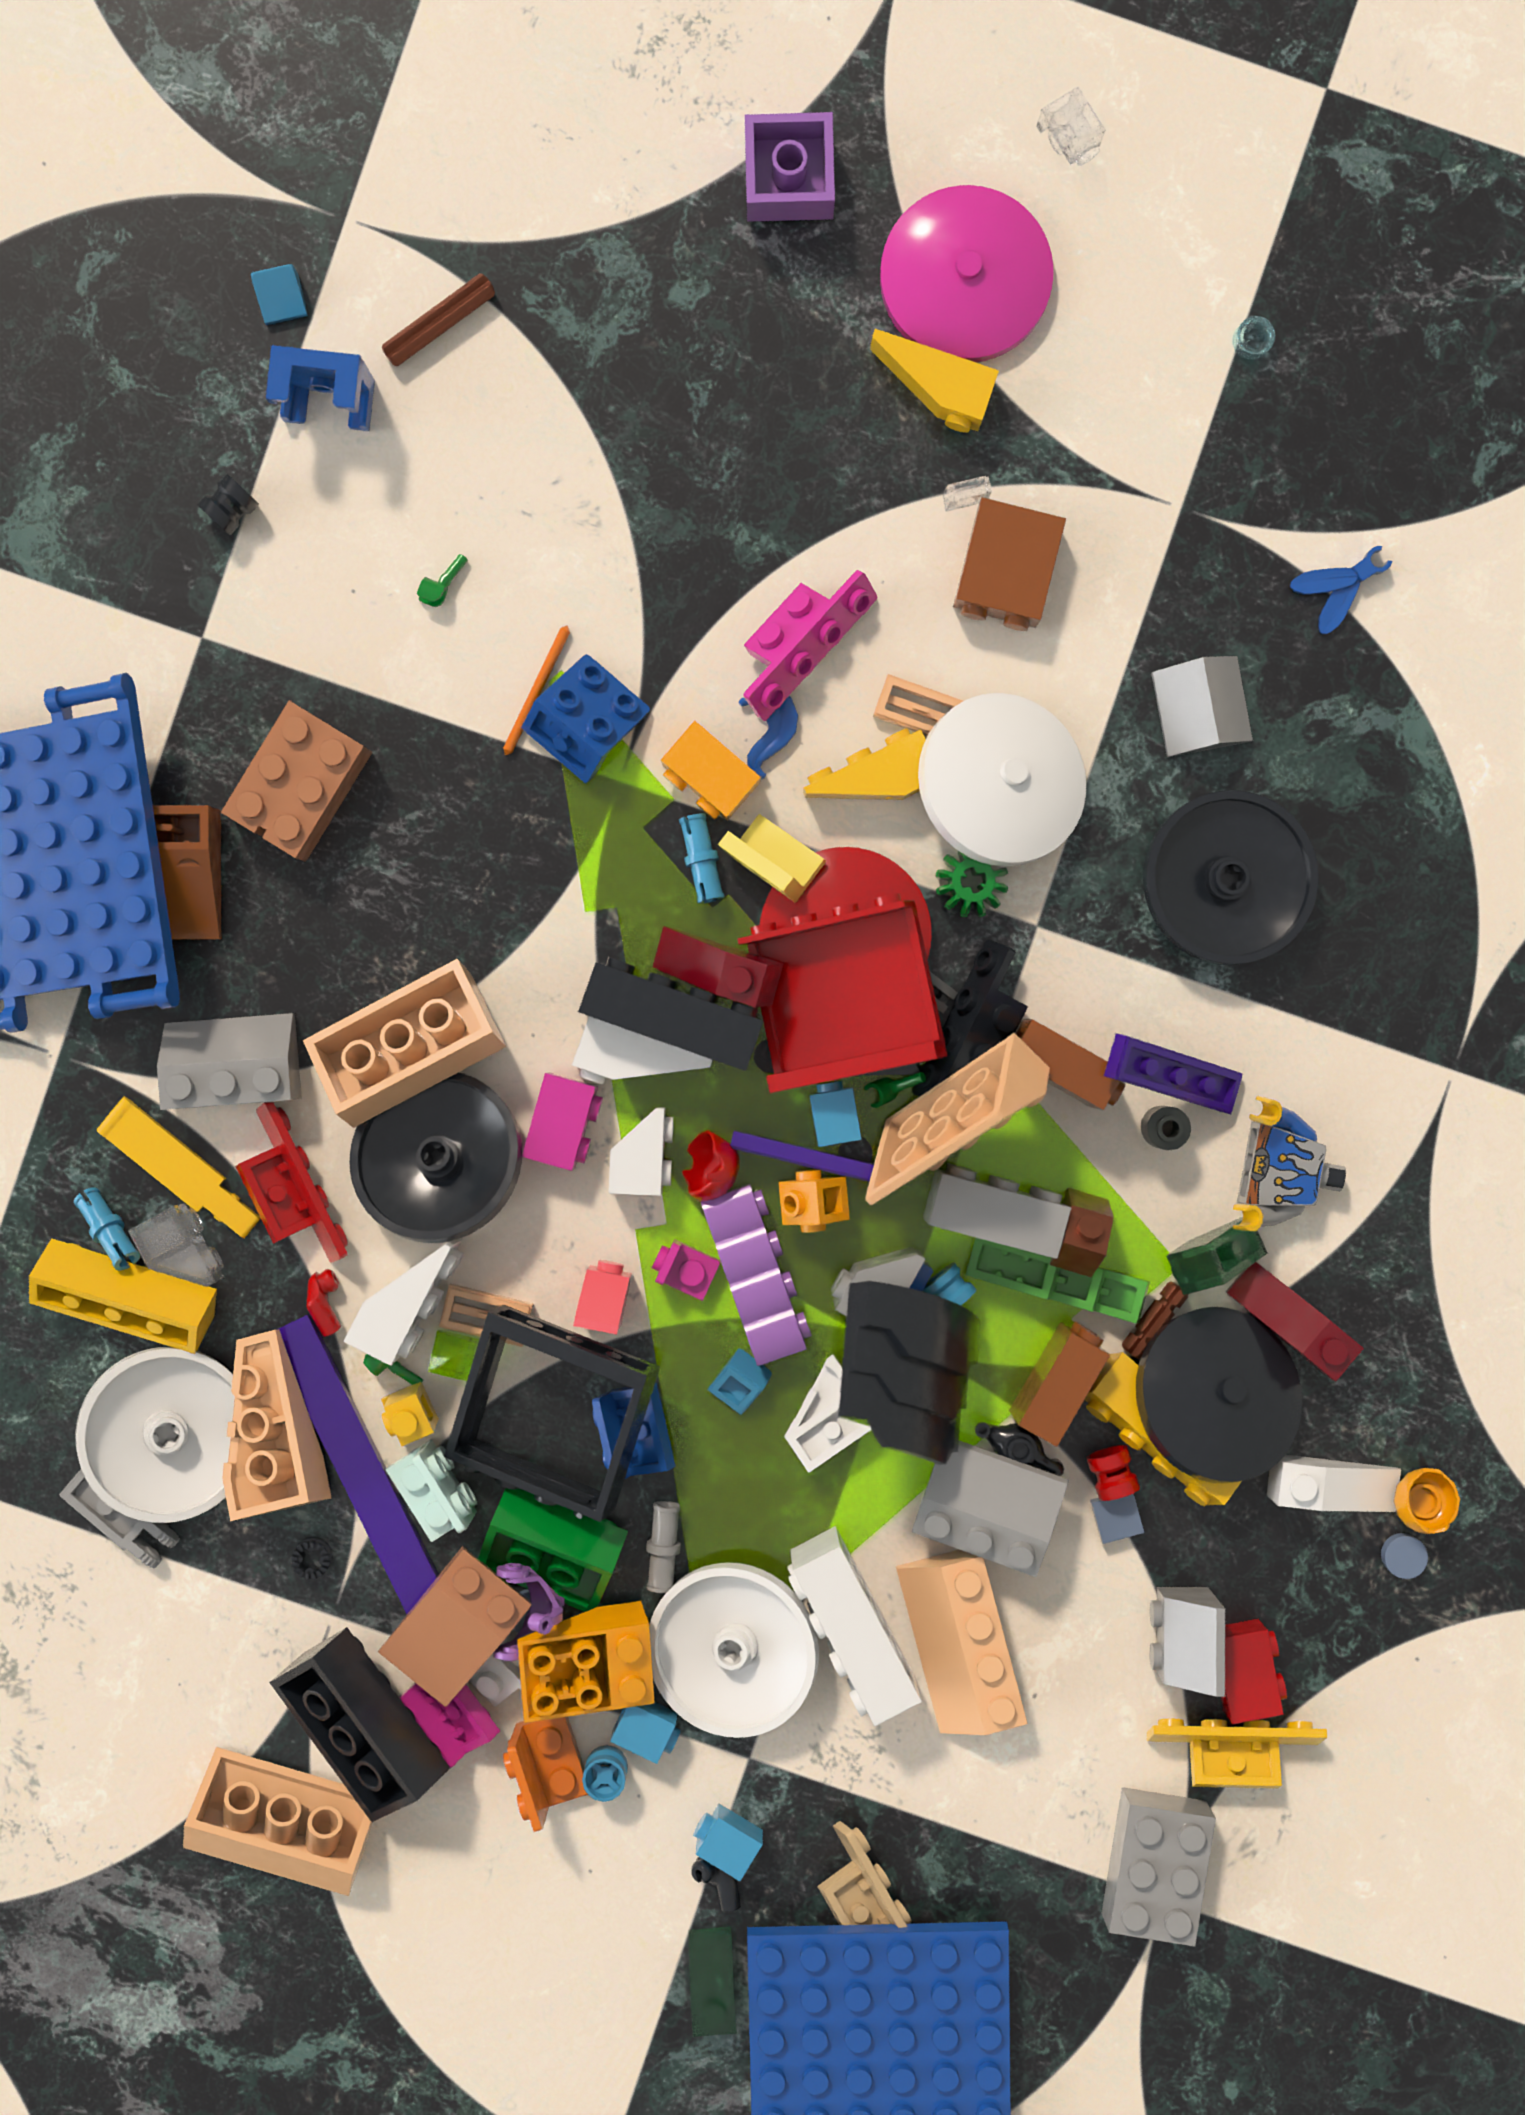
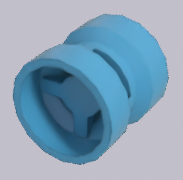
M605 1745L594 1749L587 1757L582 1782L586 1793L594 1800L602 1802L611 1801L623 1791L628 1770L627 1759L623 1752L616 1747Z

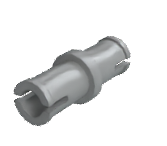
M657 1501L653 1503L652 1537L647 1540L646 1551L650 1553L647 1589L655 1593H667L674 1585L675 1557L680 1554L681 1543L677 1541L680 1504L671 1501Z

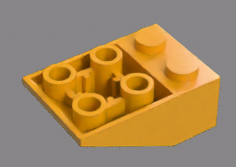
M641 1601L596 1607L553 1625L548 1634L534 1632L517 1639L524 1723L655 1704L650 1629Z

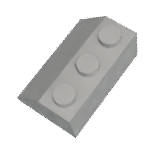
M295 1013L165 1023L157 1063L160 1110L302 1099Z
M959 1440L958 1452H952L946 1465L934 1464L912 1532L1037 1577L1050 1543L1069 1480Z

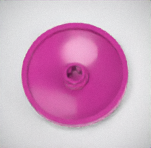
M958 185L940 189L924 196L910 206L898 219L887 238L880 268V287L885 308L893 324L905 339L976 363L1006 354L1030 335L1045 311L1053 284L1052 253L1045 233L1038 221L1022 204L1012 197L991 188L975 185Z

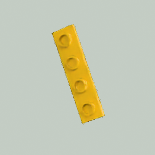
M1168 1718L1158 1720V1725H1153L1146 1733L1147 1742L1190 1743L1192 1787L1279 1789L1282 1786L1279 1744L1319 1745L1327 1739V1729H1313V1723L1308 1721L1286 1723L1287 1728H1270V1722L1264 1720L1244 1722V1727H1227L1226 1720L1210 1719L1201 1721V1726H1184V1720Z

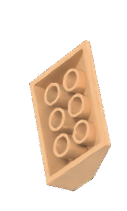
M1013 1033L887 1118L865 1200L870 1205H873L926 1171L937 1170L945 1163L949 1156L958 1150H967L972 1147L981 1135L992 1128L999 1129L1003 1127L1015 1113L1026 1106L1031 1108L1037 1105L1047 1093L1050 1067Z

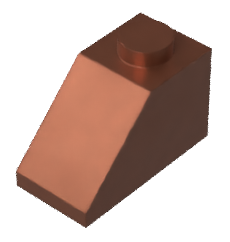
M1067 1187L1063 1203L1071 1207L1058 1259L1051 1258L1050 1265L1092 1278L1107 1254L1114 1219L1108 1199Z

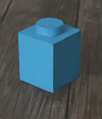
M842 1081L816 1085L818 1093L809 1094L818 1147L862 1140L853 1088H843Z
M655 1701V1704L623 1708L614 1725L610 1742L658 1764L663 1751L670 1754L678 1740L681 1729L675 1727L677 1713Z
M720 1803L712 1815L706 1812L702 1816L693 1834L697 1838L696 1855L738 1881H741L763 1845V1830Z

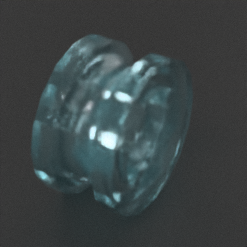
M1261 316L1246 318L1234 331L1232 336L1233 348L1244 359H1258L1273 346L1275 330L1266 318ZM1252 328L1260 331L1257 337L1263 335L1264 341L1260 342L1255 348L1247 344L1250 339L1244 340V335L1248 334Z

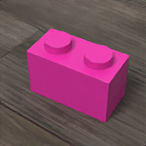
M550 1072L545 1073L522 1157L570 1171L576 1168L577 1162L584 1164L591 1144V1139L584 1137L588 1121H597L603 1097L596 1095L598 1086Z

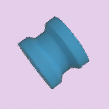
M953 1262L935 1274L927 1282L923 1292L962 1305L977 1289L971 1282H965L961 1278L960 1268Z

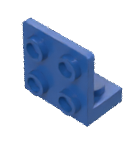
M585 654L535 700L521 728L587 784L597 774L608 753L647 716L650 707L590 655Z

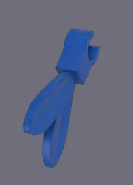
M1382 546L1373 547L1365 554L1363 560L1352 568L1312 570L1300 574L1291 581L1290 588L1294 592L1303 595L1332 592L1318 618V629L1321 634L1326 635L1341 624L1357 594L1361 582L1373 574L1383 573L1391 566L1392 561L1389 560L1384 563L1383 567H1375L1371 562L1372 554L1379 553Z

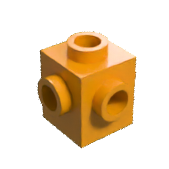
M812 1169L796 1171V1179L778 1182L782 1225H800L802 1233L827 1230L826 1224L850 1220L846 1176L822 1177L821 1170Z

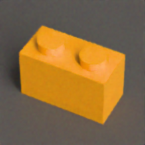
M695 720L661 759L662 765L667 769L663 776L681 792L688 787L700 797L696 801L697 806L714 820L720 814L728 821L761 782V777Z

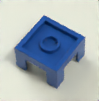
M271 345L266 399L271 404L281 402L280 417L284 422L304 424L306 422L309 390L333 393L334 406L349 410V428L352 430L370 431L375 379L360 355Z

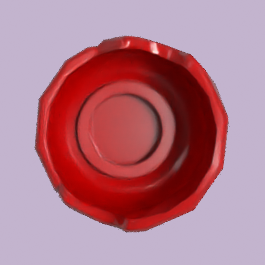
M707 1130L699 1133L688 1145L687 1152L693 1159V1165L689 1170H682V1175L688 1184V1194L701 1202L713 1200L726 1194L733 1186L740 1169V1157L737 1150L732 1149L730 1143L721 1136Z

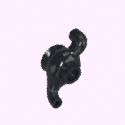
M980 1422L975 1426L977 1436L987 1439L996 1454L1057 1476L1064 1474L1062 1462L1056 1458L1049 1459L1045 1455L1039 1437L1017 1423L995 1426L986 1422Z

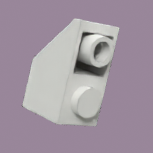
M666 1107L655 1108L610 1150L609 1194L661 1196L663 1186H671L672 1160H664L665 1143H673L674 1117H666Z

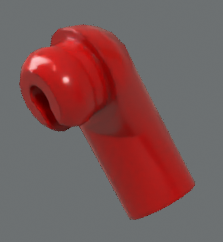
M326 1269L320 1274L315 1272L308 1280L306 1307L322 1336L332 1335L342 1326L329 1304L328 1293L336 1291L339 1287L338 1278L334 1271Z

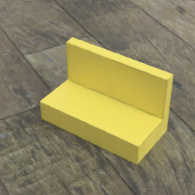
M758 814L740 839L728 831L718 844L731 858L794 903L797 902L826 863L824 858L761 814Z

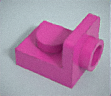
M674 1239L670 1248L664 1245L661 1246L651 1269L659 1272L655 1280L656 1283L661 1285L665 1283L703 1301L721 1260Z

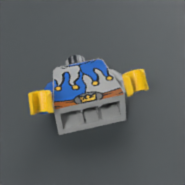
M1257 1096L1255 1099L1263 1104L1261 1114L1259 1116L1250 1114L1249 1119L1252 1121L1237 1198L1238 1202L1244 1204H1234L1233 1210L1242 1211L1243 1220L1239 1225H1233L1235 1230L1253 1232L1260 1227L1274 1226L1301 1215L1305 1206L1316 1205L1320 1188L1340 1192L1345 1183V1166L1324 1163L1326 1145L1317 1142L1316 1131L1294 1111L1282 1107L1276 1100L1263 1096Z

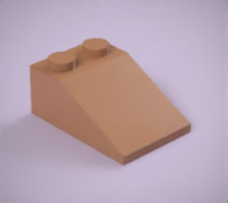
M462 1546L381 1646L378 1653L446 1707L505 1640L532 1604L525 1596L503 1578L497 1576L493 1570Z

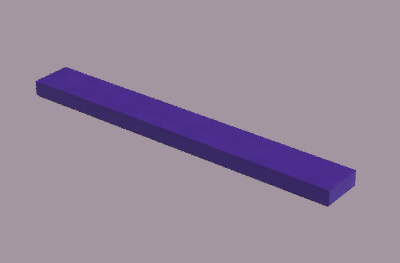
M309 1313L276 1330H280L310 1419L406 1614H408L439 1574L394 1482L386 1471L387 1468Z

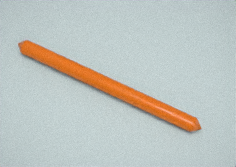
M568 625L560 628L503 747L505 756L513 753L523 732L521 726L533 703L541 695L570 634Z

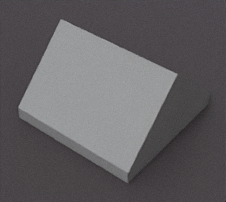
M1237 656L1201 657L1151 673L1167 757L1253 741Z

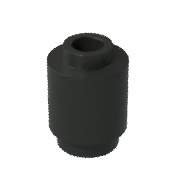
M1161 1105L1153 1107L1145 1113L1141 1121V1133L1145 1141L1151 1146L1163 1150H1175L1182 1147L1189 1139L1191 1124L1189 1118L1182 1110ZM1171 1120L1173 1130L1166 1137L1162 1132V1126L1166 1121Z

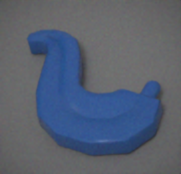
M790 696L766 720L768 724L767 732L753 745L747 755L748 767L757 773L761 780L766 777V773L761 769L763 762L783 749L796 734L798 713ZM744 697L739 700L740 706L749 705Z

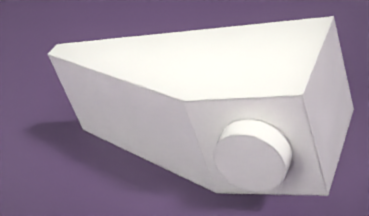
M589 1016L572 1066L581 1068L580 1077L604 1084L606 1077L615 1080L709 1068L713 1060Z
M1285 1455L1270 1469L1267 1496L1278 1506L1318 1511L1396 1512L1394 1496L1396 1486L1400 1482L1401 1469Z

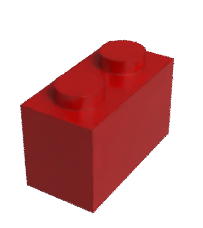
M1259 1619L1225 1625V1697H1221L1223 1711L1232 1724L1284 1715L1281 1700L1287 1699V1691L1282 1674L1275 1671L1273 1660L1274 1657H1279L1277 1639L1274 1632L1268 1631Z

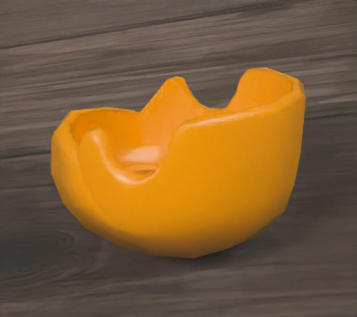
M1421 1468L1407 1473L1397 1484L1394 1505L1398 1517L1407 1527L1419 1533L1435 1534L1447 1531L1450 1524L1457 1517L1460 1496L1455 1483L1441 1470Z

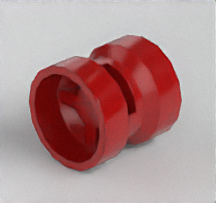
M1116 1445L1100 1449L1086 1457L1090 1471L1095 1473L1098 1482L1095 1485L1099 1500L1110 1501L1134 1494L1140 1489L1136 1474L1130 1471L1129 1463L1131 1456L1127 1445Z

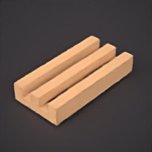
M888 674L873 717L908 728L914 732L921 729L923 735L928 736L933 726L886 710V703L937 722L945 713L891 695L892 687L949 708H954L963 700Z
M450 1284L439 1327L478 1337L481 1336L483 1326L450 1319L451 1313L456 1312L486 1320L487 1313L490 1310L454 1302L456 1296L499 1307L507 1305L531 1315L534 1303ZM508 1338L505 1342L520 1347L524 1346L523 1344Z

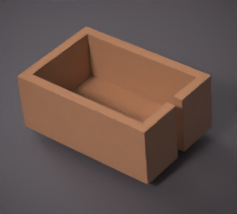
M288 701L221 813L253 833L262 836L263 839L294 858L306 862L373 752L293 702Z

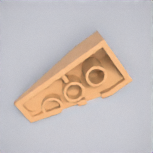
M272 1330L238 1339L236 1341L231 1389L235 1396L232 1422H228L227 1437H231L228 1462L224 1463L222 1476L230 1521L331 1499L323 1453L280 1330Z

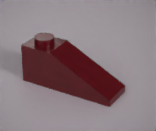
M663 926L652 967L713 994L756 1008L773 1004L784 964L672 927Z
M1253 1259L1225 1291L1322 1374L1335 1382L1364 1349L1331 1320Z

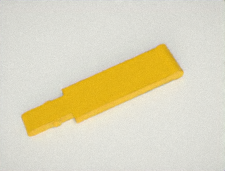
M123 1096L96 1129L100 1135L114 1144L196 1212H200L205 1207L214 1215L213 1217L216 1220L226 1224L242 1238H245L261 1219L258 1214L240 1201L239 1196L235 1193H230L222 1186L223 1182L227 1179L129 1098Z

